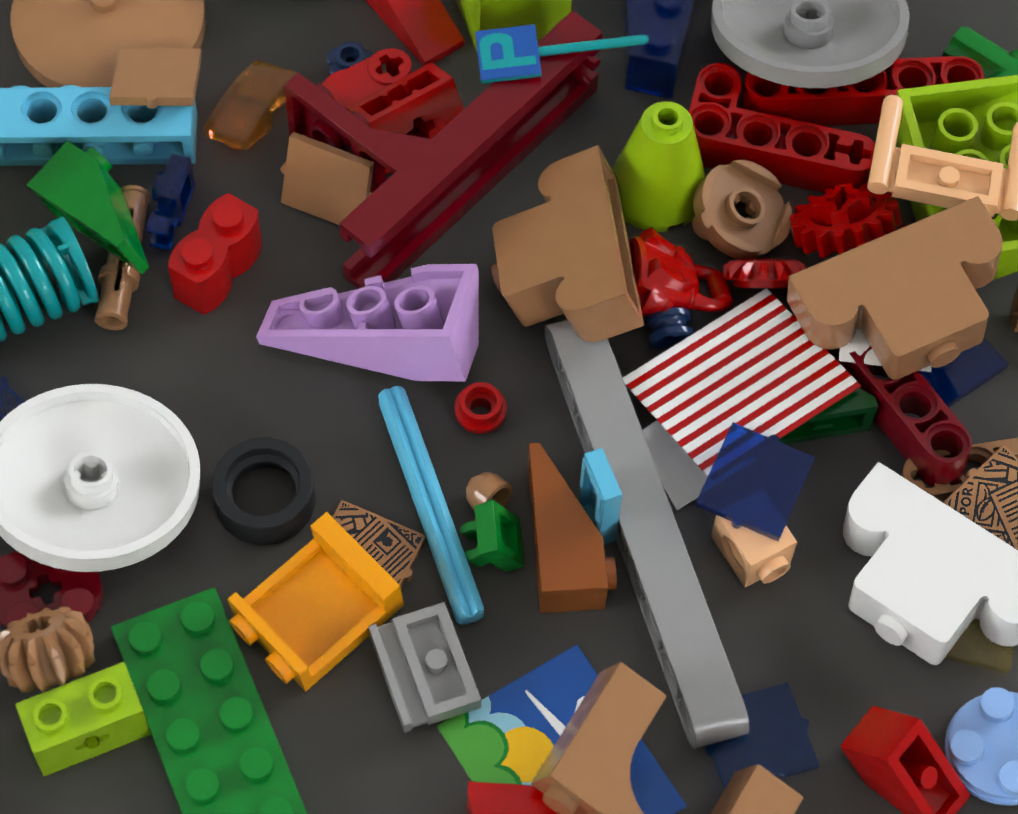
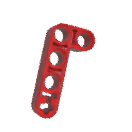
M713 63L701 69L697 77L689 113L693 120L703 167L713 169L718 165H729L733 160H747L767 169L777 178L780 184L825 193V189L828 188L834 190L835 185L852 183L853 188L859 189L862 185L868 183L875 142L869 137L859 133L738 108L741 89V77L738 71L725 63Z

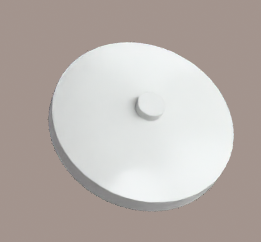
M105 384L65 386L41 393L25 401L0 421V536L15 550L34 561L50 567L78 572H100L126 567L156 554L171 543L185 528L196 508L200 490V459L194 439L183 422L171 410L147 395L124 387Z

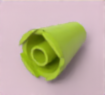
M657 102L644 111L612 167L617 178L624 220L638 229L647 230L653 228L657 233L668 231L669 226L678 225L683 222V226L693 221L695 216L693 209L694 194L698 184L705 176V171L692 117L683 106L674 102Z

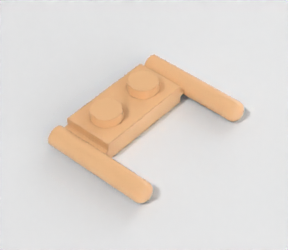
M889 95L884 98L867 186L870 192L875 194L892 192L891 197L944 208L953 207L979 196L991 217H994V214L997 213L1006 220H1018V122L1013 127L1007 169H1004V164L907 144H902L901 148L896 147L903 101L897 95Z

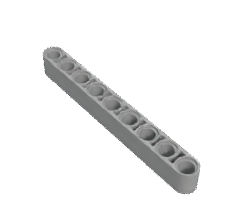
M568 320L545 325V339L550 359L584 453L603 448L623 494L616 542L687 739L692 748L697 749L749 733L750 727L743 698L609 340L606 339L598 342L584 341L577 336Z

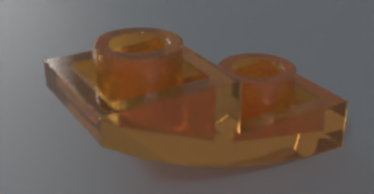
M256 59L236 78L222 96L204 126V136L223 142L231 148L243 150L250 148L272 129V111L286 100L284 84L295 76L297 72Z

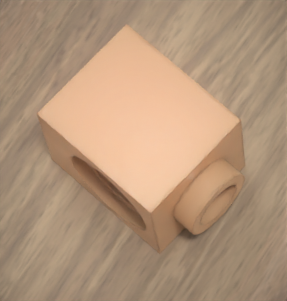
M763 490L716 513L711 537L744 588L759 580L764 584L773 582L790 569L797 541Z

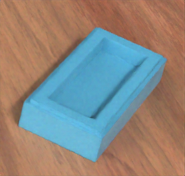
M603 448L584 453L578 501L602 535L605 545L616 541L623 494Z

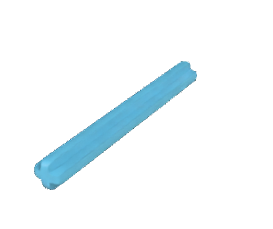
M401 386L384 389L378 395V404L455 620L459 625L477 622L484 617V605L407 393Z

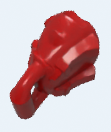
M653 228L644 230L639 236H635L628 241L643 316H649L660 311L665 312L671 308L721 312L728 310L732 306L733 300L727 279H723V272L711 267L694 264L693 259L685 252L684 248L671 244ZM698 279L707 281L711 298L699 293Z

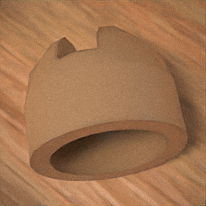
M484 472L472 477L466 486V500L474 511L475 505L491 500L496 501L505 508L513 493L512 485L492 472Z

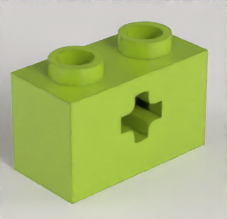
M125 662L15 704L31 750L44 777L151 735Z

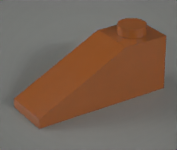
M529 443L527 468L540 613L605 610L608 590H616L617 586L615 558L605 557L602 535L540 443Z

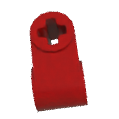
M386 48L347 69L334 72L322 82V85L330 91L336 102L347 109V107L412 73V62L404 51L396 48ZM383 63H385L386 73L382 71Z

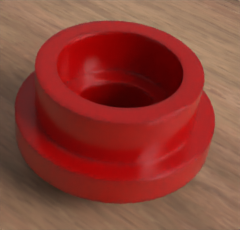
M473 383L463 389L456 398L455 417L458 423L467 431L477 434L489 433L498 429L506 418V399L496 387L489 383ZM483 406L489 409L490 412L478 415L473 413L472 409Z

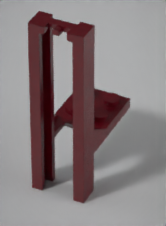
M572 10L537 43L538 47L600 40L602 39L603 32ZM601 50L539 57L542 77L493 82L432 139L372 129L364 116L356 111L349 112L335 101L333 95L326 87L319 83H311L300 73H297L286 82L284 90L289 136L296 132L374 162L370 187L372 194L339 223L340 237L347 243L354 239L361 245L342 264L343 277L358 289L365 287L364 279L381 275L384 283L396 280L597 91L599 73L594 70L599 66L601 60L595 55ZM385 168L389 170L391 173H393V175H391L387 180L385 177Z

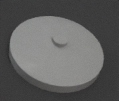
M713 0L711 28L718 47L733 63L762 79L801 88H832L851 85L881 73L903 51L909 27V9L906 0Z

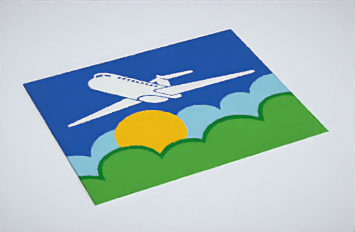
M575 645L482 699L481 708L452 717L439 724L437 728L472 782L531 785L532 780L598 674L579 646ZM640 739L632 756L630 781L634 797L644 814H676L688 807L648 747Z

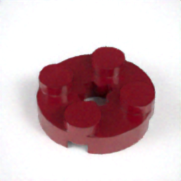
M17 550L0 558V626L3 630L7 629V625L11 621L21 620L27 616V613L35 614L41 612L46 607L51 610H56L62 606L70 607L71 611L82 612L87 623L94 618L97 610L99 613L104 598L103 584L99 572L68 571L50 567L26 557ZM46 583H51L52 586L59 585L62 590L54 593V602L50 604H44L40 597L32 598L34 592L39 590V586Z

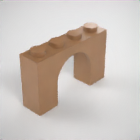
M622 662L601 671L531 782V785L544 793L542 797L544 803L559 814H644L636 802L631 787V761L636 746L667 695ZM756 764L734 772L711 814H795L804 797L760 764Z

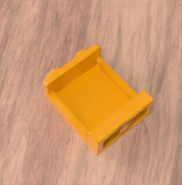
M328 512L324 513L310 525L314 538L245 598H242L235 592L227 599L234 616L229 620V623L235 632L249 646L257 641L270 654L265 658V661L278 678L285 684L294 679L305 692L369 637L368 626L377 624L378 627L383 625L404 606L400 585Z

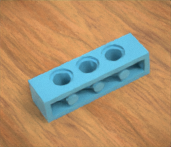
M65 85L55 88H30L27 86L0 88V166L45 165L66 141L84 152L89 147L94 148L111 165L196 164V103L194 100V106H157L150 109L147 106L110 105L111 87Z

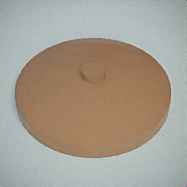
M13 0L11 8V29L19 57L31 75L47 88L65 85L111 87L120 48H156L160 45L165 46V48H200L206 27L204 0Z

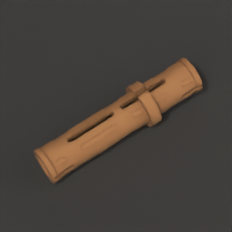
M126 185L121 187L140 243H142L151 194L143 187ZM108 252L106 264L101 266L98 275V282L102 287L98 310L95 313V323L104 329L122 330L127 327L132 292L137 290L139 286L140 274ZM120 268H123L120 287L116 291L118 271Z

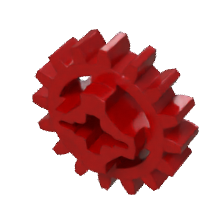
M852 183L835 185L834 190L831 188L825 189V195L820 197L811 195L807 197L808 204L796 205V214L789 216L796 248L803 247L804 254L807 255L819 251L820 258H825L832 252H838V255L896 231L897 226L902 225L899 202L897 198L891 197L892 193L875 194L870 192L867 188L868 183H865L859 189L853 188Z

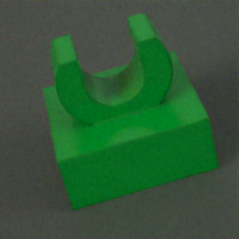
M494 500L475 505L476 521H469L460 527L462 535L470 540L477 539L478 546L475 549L464 552L467 561L477 567L492 563L504 572L524 567L520 518Z

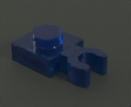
M171 154L165 172L159 171L156 174L152 188V200L157 201V206L151 213L146 227L147 233L152 234L149 242L150 247L169 251L175 238L176 227L182 224L195 188L192 162L189 157Z

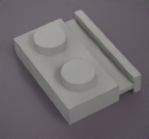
M445 602L392 618V622L378 627L377 624L368 626L371 642L404 733L410 732L413 727L425 723L431 725L481 708V697Z

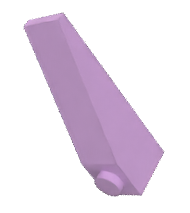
M427 264L411 268L412 276L384 283L380 275L364 279L365 287L337 293L335 289L329 287L273 300L256 338L261 345L414 381L466 382L479 345V270L477 264Z

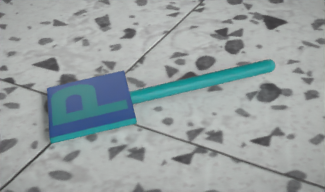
M535 24L475 31L481 84L542 77L539 58L542 56L644 45L649 41L648 36L642 34L538 47Z

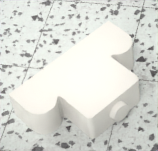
M878 461L852 494L843 524V537L846 544L856 553L863 556H872L854 580L848 604L849 609L873 625L875 631L885 641L896 646L903 645L932 665H938L943 661L974 619L980 621L979 625L983 634L991 642L1001 646L1018 645V550Z

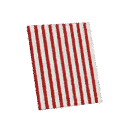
M767 288L623 377L624 383L712 482L861 387L854 377L826 349L814 345L808 339L798 320Z

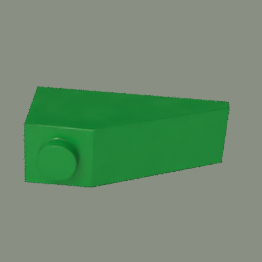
M66 141L26 186L53 215L58 218L63 216L72 228L140 274H143L149 268L123 191L108 173L113 168L112 165L94 148L89 147L84 152Z

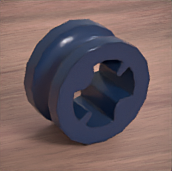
M671 308L665 312L660 311L647 316L645 319L646 327L653 331L648 338L649 345L656 349H670L694 334L693 328L687 326L692 319L691 312L685 308Z

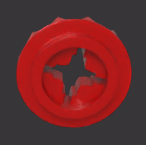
M736 259L723 265V279L734 280L735 287L786 288L788 287V276L806 269V265L794 259Z

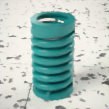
M63 216L50 221L46 227L41 229H29L25 234V238L13 235L7 240L6 246L0 243V309L13 334L19 335L26 330L15 294L31 326H42L45 321L32 283L49 318L57 320L63 315V309L56 295L47 265L56 279L62 302L68 312L74 313L78 311L81 307V302L83 306L99 302L98 292L87 261L70 225ZM0 315V342L6 340L8 334Z

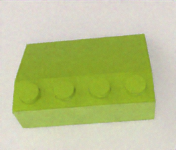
M1018 75L897 90L896 95L902 99L903 108L896 147L901 148L902 144L1002 163L1004 164L1003 168L1007 169L1013 127L1018 122ZM910 201L916 222L948 209ZM997 213L994 214L992 219L1000 230L1003 243L997 273L993 280L1018 272V220H1006Z

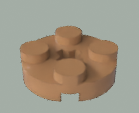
M733 160L729 165H718L713 168L698 184L693 199L695 216L692 225L695 233L701 239L708 240L722 253L736 259H760L780 245L789 234L791 229L789 216L792 215L791 205L789 201L784 205L782 196L777 191L782 185L771 172L751 161ZM739 201L746 204L745 212L751 215V218H744L736 211L735 205Z

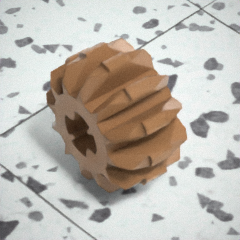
M63 606L56 610L46 607L41 612L35 614L27 613L25 618L11 621L7 625V629L0 633V670L2 675L6 676L10 687H16L21 692L28 693L37 688H40L42 692H46L50 687L56 685L65 686L66 681L71 678H80L85 674L84 669L89 668L95 662L92 641L93 635L89 624L84 620L82 612L71 611L70 607Z

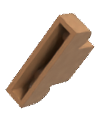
M597 145L550 164L538 179V188L546 203L499 220L492 227L497 263L491 265V272L498 290L520 323L525 327L564 314L579 338L587 342H598L644 326L617 178L601 149Z
M976 196L788 276L787 302L808 339L822 349L834 350L841 348L851 342L857 329L862 330L886 374L893 380L905 377L930 365L933 368L943 367L954 361L961 352L979 345L984 339L989 312L975 289L986 286L995 277L1003 238L979 196Z

